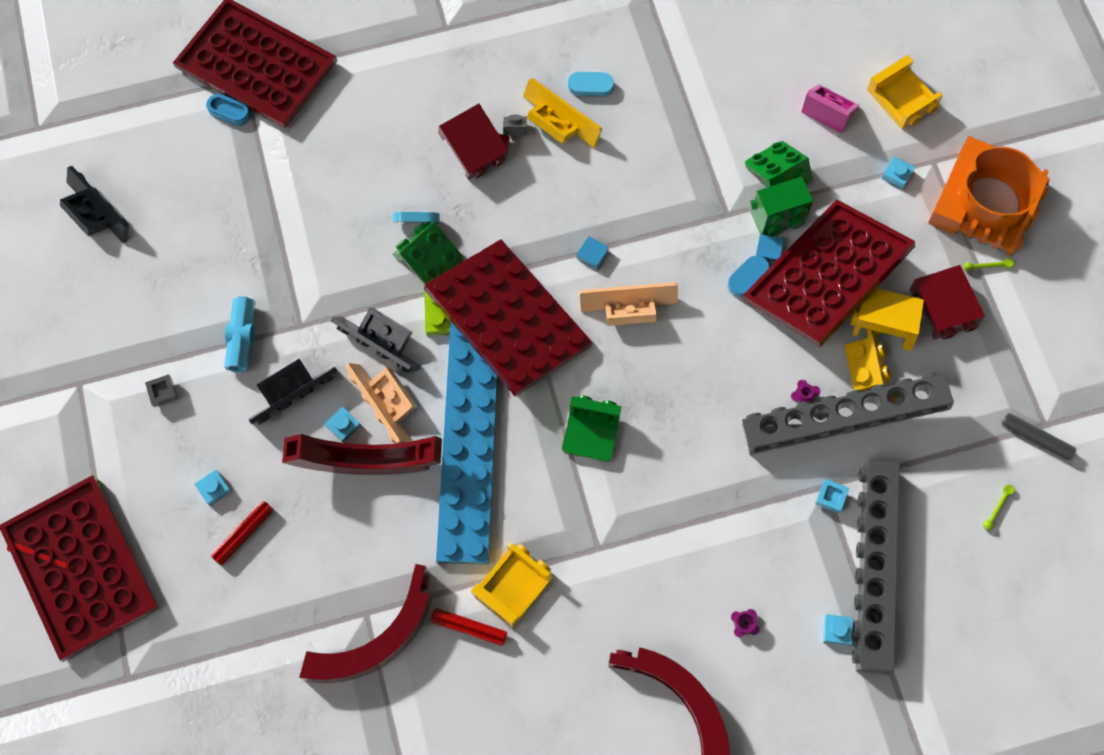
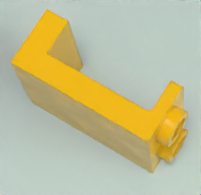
M906 55L871 77L867 91L901 129L908 125L914 126L927 113L929 115L934 113L940 107L939 103L943 97L941 92L934 95L911 70L913 60L909 55Z
M876 288L852 315L850 325L854 326L853 335L858 336L860 329L866 328L903 338L902 349L912 351L919 335L924 300Z
M513 543L509 544L508 551L480 584L477 583L471 590L474 598L511 628L515 627L552 581L551 568L541 560L538 562L534 561L529 557L531 554L529 550L521 544L515 546Z

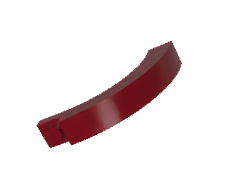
M298 434L284 438L282 463L316 471L356 475H391L429 470L431 465L441 463L442 438L432 436L405 443L370 445L334 442Z
M415 564L404 605L395 620L382 634L363 646L345 652L315 653L306 651L299 678L303 681L314 683L345 682L368 675L396 658L416 636L428 614L432 597L429 593H424V589L428 590L431 581V574H428L427 567Z
M639 647L637 658L632 657V653L625 650H617L616 653H610L608 667L631 671L653 678L669 688L682 701L697 728L701 755H730L728 735L721 714L710 694L688 670L662 654Z

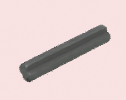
M1008 413L1002 421V426L1066 460H1071L1076 453L1074 446L1011 413Z

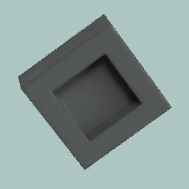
M513 114L504 117L503 136L527 135V116Z
M169 374L145 382L153 407L178 400L172 377Z

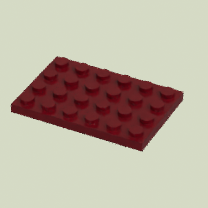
M223 0L173 61V65L178 70L221 94L243 103L250 110L286 129L338 60L334 54L233 0Z
M836 199L743 294V299L751 306L818 347H821L916 247L915 241Z
M502 239L424 285V291L514 397L589 349L593 343Z
M94 475L0 524L1 533L59 661L64 662L159 609ZM13 542L35 551L32 555L15 548ZM40 552L50 556L48 561L37 558L36 554ZM53 558L67 563L66 569L52 564ZM70 565L75 567L74 571L70 570Z

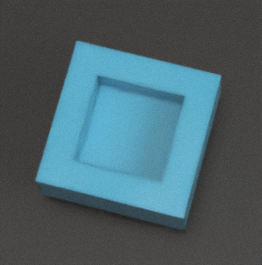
M894 156L881 179L903 189L915 166Z
M342 407L325 423V426L344 443L361 427V424Z
M214 470L195 483L198 491L209 506L231 492L217 470Z
M824 479L815 504L840 513L849 488Z
M826 614L824 616L823 643L850 646L852 644L853 617Z

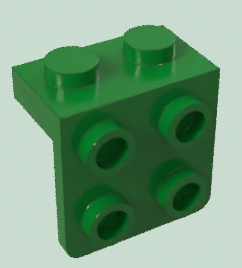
M784 141L772 144L769 148L754 154L745 161L746 168L765 180L766 188L799 177H803L805 184L813 181L809 158Z
M422 222L413 230L414 235L410 239L404 238L395 246L397 250L392 254L398 262L405 261L424 285L463 261V255L435 222L426 224Z
M585 395L572 396L562 451L565 454L609 462L612 459L622 406H618L617 403L609 400H604L603 402L594 401L591 397Z

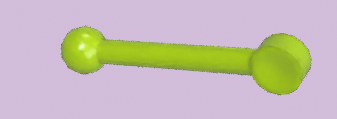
M1007 258L1004 262L980 264L967 262L964 264V270L970 272L973 269L1002 266L1010 269L1014 265V261Z
M1006 485L1003 488V496L990 518L983 523L985 530H992L993 522L1006 499L1015 491L1012 485Z

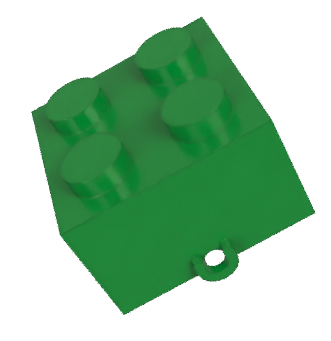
M803 177L756 191L755 199L750 201L752 207L751 215L759 233L763 235L776 236L783 230L802 227L807 221L813 204V199Z

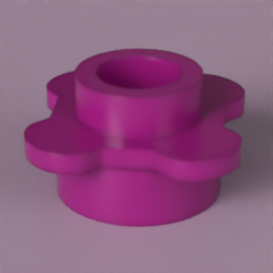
M799 380L796 391L791 394V399L798 404L805 401H810L812 404L821 391L818 386H811L806 380Z
M748 609L741 613L738 611L732 613L731 620L735 625L734 635L741 638L746 634L757 635L759 633L760 627L757 625V613L755 610ZM743 621H747L748 625L744 626Z

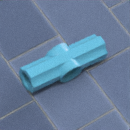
M245 296L233 298L230 323L226 325L225 329L227 350L224 368L236 373L247 371L250 346L254 344L255 340L253 320L256 302L254 299Z

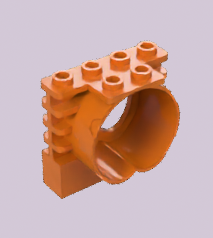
M968 136L928 223L953 234L958 230L965 233L967 238L975 237L979 239V243L987 242L993 245V249L1001 248L1006 250L1007 255L1011 256L1014 250H1020L1025 240V237H1022L1023 231H1028L1032 221H1035L1041 210L1040 202L1045 199L1050 188L1048 187L1050 179L1047 177L1049 170L1044 169L1040 171L1039 167L1036 166L1028 155L1017 149L1004 146L995 147ZM982 178H992L1007 184L1014 191L1018 199V213L1002 214L983 207L972 196L974 192L973 182Z

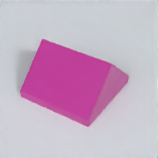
M818 84L808 90L801 112L843 133L857 111L859 104Z

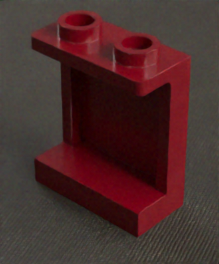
M480 103L439 125L438 134L442 140L447 141L465 170L467 179L472 177L477 179L487 172V168L492 165L498 167L506 161L509 150Z
M961 265L917 278L909 289L913 297L919 296L920 299L924 300L923 307L934 328L932 334L934 340L952 338L957 332L963 330L971 332L979 327L980 322L985 317Z

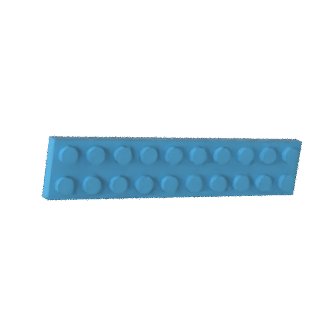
M452 322L450 323L436 562L441 564L489 565L498 377Z

